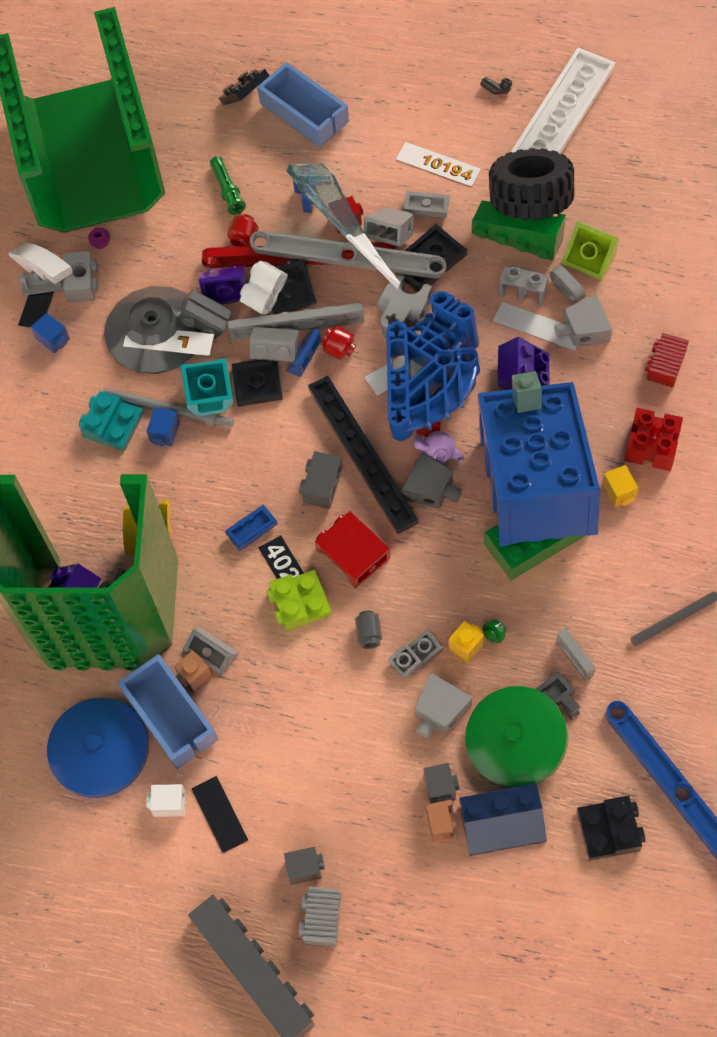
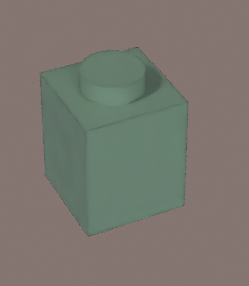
M536 371L512 375V397L518 413L542 409V387Z

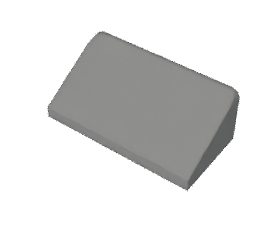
M201 627L192 630L182 649L188 654L193 650L209 668L221 676L239 654L238 651Z

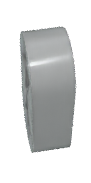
M560 265L550 271L549 274L553 284L571 303L575 304L585 297L582 286L563 266Z

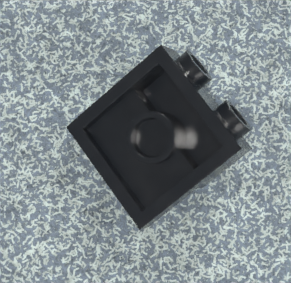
M293 259L280 267L272 265L288 274L286 282L272 308L273 315L298 310L317 303L304 260Z
M629 795L607 799L599 804L577 807V814L589 861L639 852L641 850L642 843L646 841L645 833L642 826L637 827L635 817H639V810L636 801L631 802Z

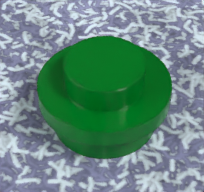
M493 619L483 625L484 636L490 642L501 643L505 639L506 628L500 621Z

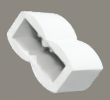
M259 261L250 271L251 278L249 283L245 284L241 289L240 302L261 314L268 315L286 282L288 274L267 262Z

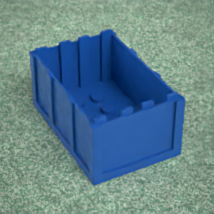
M574 382L541 386L542 409L520 413L517 412L512 397V389L478 393L480 443L484 447L486 475L490 478L493 512L497 515L500 546H508L525 541H543V539L550 538L560 539L574 535H598L600 487Z

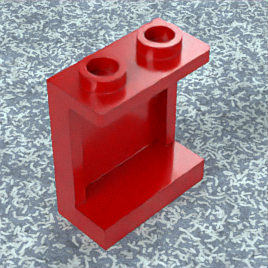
M351 511L346 515L339 516L333 526L327 531L323 530L319 533L315 540L316 550L319 553L323 552L346 574L349 583L355 589L390 559V548Z

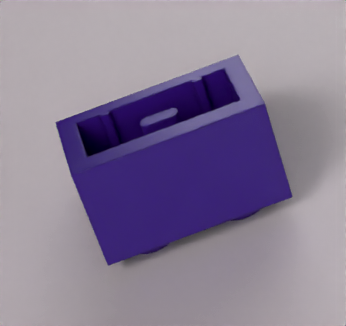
M519 336L499 345L497 386L504 390H511L512 375L534 371L537 373L541 386L549 385V353Z
M77 563L56 568L50 576L51 583L48 588H97L102 578Z

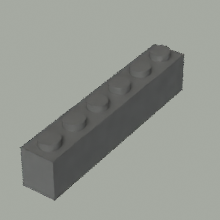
M211 895L188 914L189 918L281 1037H302L315 1026L311 1020L315 1015L305 1002L301 1006L294 998L297 992L288 981L283 984L277 977L281 972L272 960L266 962L261 954L264 950L255 939L251 942L245 936L248 930L239 918L234 921L228 913L231 911V908L223 898L217 900L214 895Z

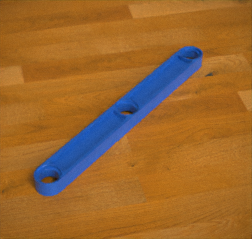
M621 701L611 702L605 713L608 723L717 860V817L630 708ZM613 708H621L625 716L622 719H614L610 711ZM679 788L685 789L689 793V799L679 801L675 797V791Z

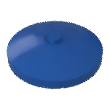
M109 698L88 699L69 708L54 724L47 743L48 763L56 779L72 793L88 798L111 796L127 788L143 770L149 751L148 734L137 713L126 704Z

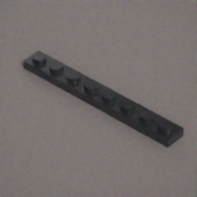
M329 376L309 384V392L396 533L399 534L417 525L418 518Z

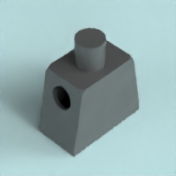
M421 453L402 488V494L408 502L440 508L445 498L458 502L462 489L452 485V470L426 454Z

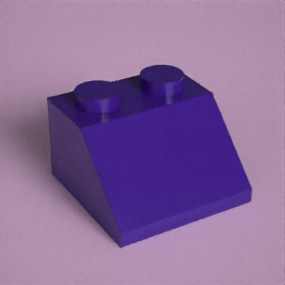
M233 266L227 269L208 270L199 273V284L202 294L221 305L240 302L241 289L247 284L244 266Z

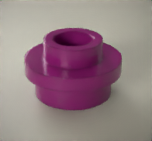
M95 228L88 235L89 243L97 249H103L109 244L110 234L104 228Z

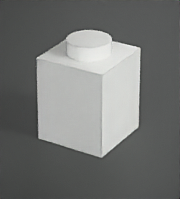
M182 784L151 785V793H147L146 797L147 809H150L154 817L185 816L186 791Z

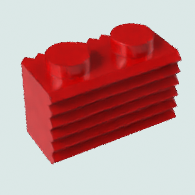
M662 332L660 340L655 339L651 352H654L655 355L653 358H648L645 371H648L647 380L673 388L687 351L689 340Z

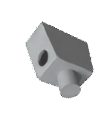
M393 208L381 209L364 216V233L369 239L400 247L413 234L414 215L409 211Z
M597 295L564 310V323L554 325L557 338L569 335L574 346L610 342L613 330Z
M431 673L415 708V716L422 720L416 732L427 739L434 729L446 734L470 709L472 697Z

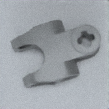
M397 274L395 277L400 282L398 289L391 282L385 287L377 306L378 310L384 312L381 316L382 335L385 339H387L386 330L390 323L401 321L408 326L410 322L417 323L424 319L428 311L430 297L433 293L432 285L426 283L419 292L406 294L403 292L405 275Z

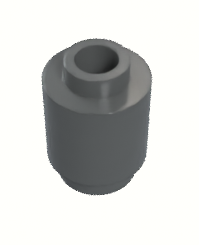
M370 610L360 612L359 616L355 618L358 643H361V648L363 649L379 647L381 645L380 640H382L379 615L374 614Z

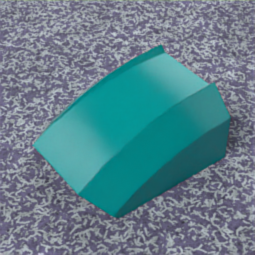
M226 358L217 359V361L180 365L187 409L197 416L225 413L233 403Z

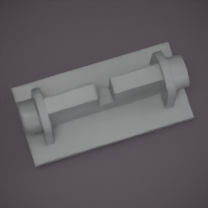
M23 273L22 276H19L23 295L64 290V279L54 284L48 278L43 280L36 273Z

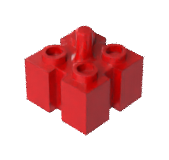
M636 407L624 461L643 465L644 460L653 462L652 467L671 471L683 417L664 414L663 418L654 416L655 411Z

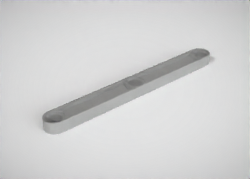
M257 231L250 238L251 247L258 254L379 271L351 243ZM257 238H264L267 241L263 247L255 246L254 242ZM374 247L392 273L437 279L441 278L446 272V262L440 256ZM345 250L354 252V257L349 260L344 259L341 255ZM438 262L443 268L439 272H433L430 269V265Z

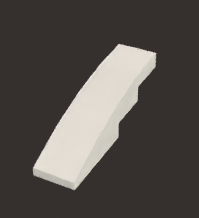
M25 242L8 252L9 256L29 273H36L43 280L48 278L54 284L73 273L69 264L47 249L33 243Z

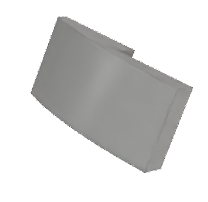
M425 630L412 643L401 647L388 661L405 679L431 661L444 648L428 630Z

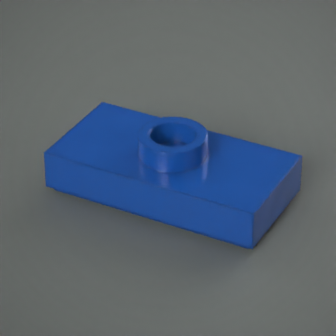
M263 504L225 530V534L238 551H241L277 526L278 522Z

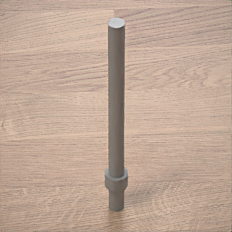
M108 388L103 390V392L120 397L123 402L152 409L157 407L177 411V414L180 416L201 420L207 425L215 426L217 424L232 428L234 425V419L219 416L218 414L197 416L186 407Z

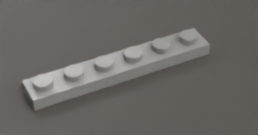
M348 303L342 306H326L313 310L304 309L291 313L282 312L276 315H259L246 319L237 318L228 321V329L231 340L250 338L254 327L305 331L364 323L362 303Z

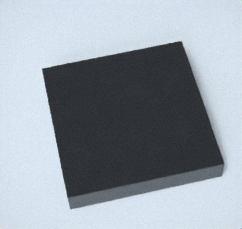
M264 359L231 364L238 407L283 400L277 360L274 361L272 359L270 361L267 359L265 361Z

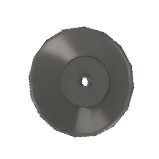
M150 286L133 291L117 302L107 317L104 337L109 353L120 365L138 373L159 374L178 368L194 356V354L123 346L126 335L131 341L140 345L154 346L166 342L175 335L177 330L201 333V330L195 327H188L182 323L181 319L177 318L186 293L172 287Z

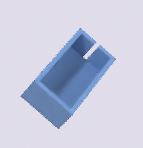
M285 62L257 87L259 102L262 106L319 147H322L333 137V131L337 133L349 122L347 104L288 62Z
M159 654L117 682L126 699L176 769L195 757L194 751L198 750L201 753L219 740L213 727Z

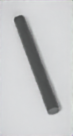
M715 591L709 593L630 638L632 644L637 646L716 602L717 593Z

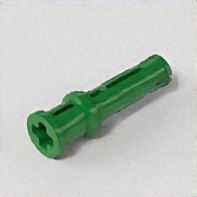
M220 156L213 157L210 160V166L222 189L221 197L227 203L228 212L232 215H237L245 210L246 203L240 197L239 188L233 184L223 159Z

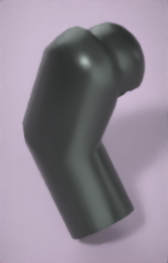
M484 77L480 83L483 88L494 95L510 92L513 84L508 78L502 79L501 83H495L488 77Z

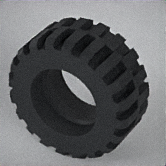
M544 148L520 149L513 153H506L505 156H501L494 161L489 170L490 202L497 212H500L503 216H510L512 219L541 220L544 217H553L554 214L558 215L571 205L575 197L573 163L566 155L559 154L558 151L554 150L548 151Z

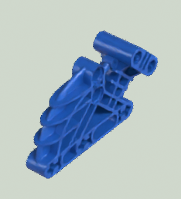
M438 291L431 295L432 313H427L423 320L414 324L415 326L407 328L404 322L395 321L390 323L386 330L388 420L392 436L398 441L409 439L414 430L427 426L431 430L432 424L445 417L447 420H450V414L459 406L464 408V400L469 395L476 377L480 373L478 353L475 350L479 346V336L474 309L464 302L461 303L459 299L455 301V297L445 291ZM415 330L419 331V330H420V331H421V334L418 335L417 333H415V332H413V331H415ZM397 356H405L404 366L400 369H394V359ZM411 360L423 366L412 378ZM442 385H444V388H443L439 393H437L435 396H433V397L431 398V396H432Z

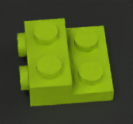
M315 570L296 577H292V574L269 582L270 589L266 590L271 604L276 603L278 610L274 611L277 622L279 625L284 624L286 632L332 615Z

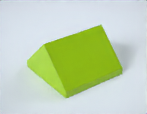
M577 221L561 263L602 280L616 256L619 238Z

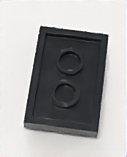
M437 224L404 250L442 257L446 262V272L467 255V249ZM438 262L430 265V269L433 272H439L443 268ZM405 275L404 281L419 292L424 284L432 285L439 278Z

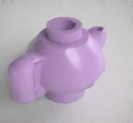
M435 431L430 433L428 437L422 435H415L413 437L414 447L422 450V453L440 464L447 462L450 458L459 462L464 460L461 451L455 447V441L447 433Z

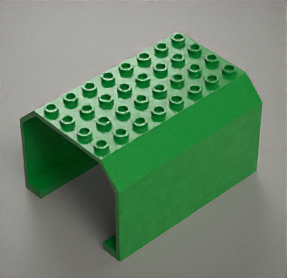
M115 7L94 12L112 78L34 99L25 96L23 93L9 33L0 35V97L18 174L38 226L66 233L145 213L166 193Z
M121 474L120 486L137 525L134 565L108 588H38L40 569L59 568L60 558L16 475H0V604L27 645L53 670L62 671L65 668H75L87 671L90 668H100L101 670L112 671L114 668H124L128 671H135L156 655H161L172 646L178 557L147 474Z

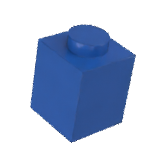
M48 313L44 314L31 326L35 339L53 353L63 348L70 339L66 327Z
M154 407L147 428L150 442L157 446L173 445L180 424L177 411Z

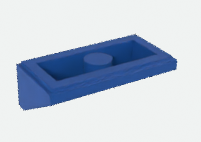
M318 329L305 336L299 346L296 359L293 363L290 362L286 369L287 372L299 377L303 375L321 343Z

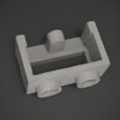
M505 266L499 282V296L503 297L507 285L518 287V298L521 300L527 297L528 291L540 293L537 306L542 307L548 290L549 277L539 272L515 266Z

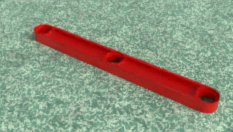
M371 242L373 247L397 250L395 245L384 242ZM251 246L206 248L202 251L201 263L208 268L253 267L259 261L267 262L270 265L284 266L287 261L293 259L258 254L253 251ZM345 250L341 256L349 260L354 257V252ZM304 260V261H305V265H327V264H328V263H321V262H314V261H306V260Z

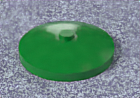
M510 686L492 692L475 707L466 727V748L474 767L490 782L505 788L535 783L538 785L548 779L561 765L568 747V728L562 712L547 695L530 687Z

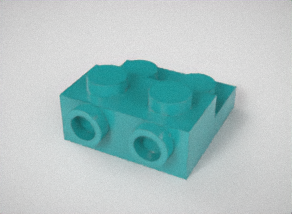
M99 390L97 396L93 395L90 398L88 414H83L79 420L82 435L85 438L125 451L144 411L142 408L122 402L118 396Z

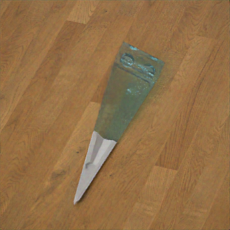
M323 163L289 164L286 172L298 184L297 188L398 289L400 282L365 235L349 207L335 175Z

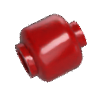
M250 215L235 216L228 228L227 237L235 247L251 246V235L257 232L259 227Z
M336 326L333 329L329 328L321 342L324 345V352L338 360H342L346 355L350 357L356 347V344L353 343L354 335L340 326Z

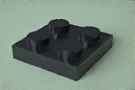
M254 69L249 73L246 71L237 78L238 82L235 85L230 84L223 90L224 94L218 99L223 105L241 101L270 75L266 69L258 71Z

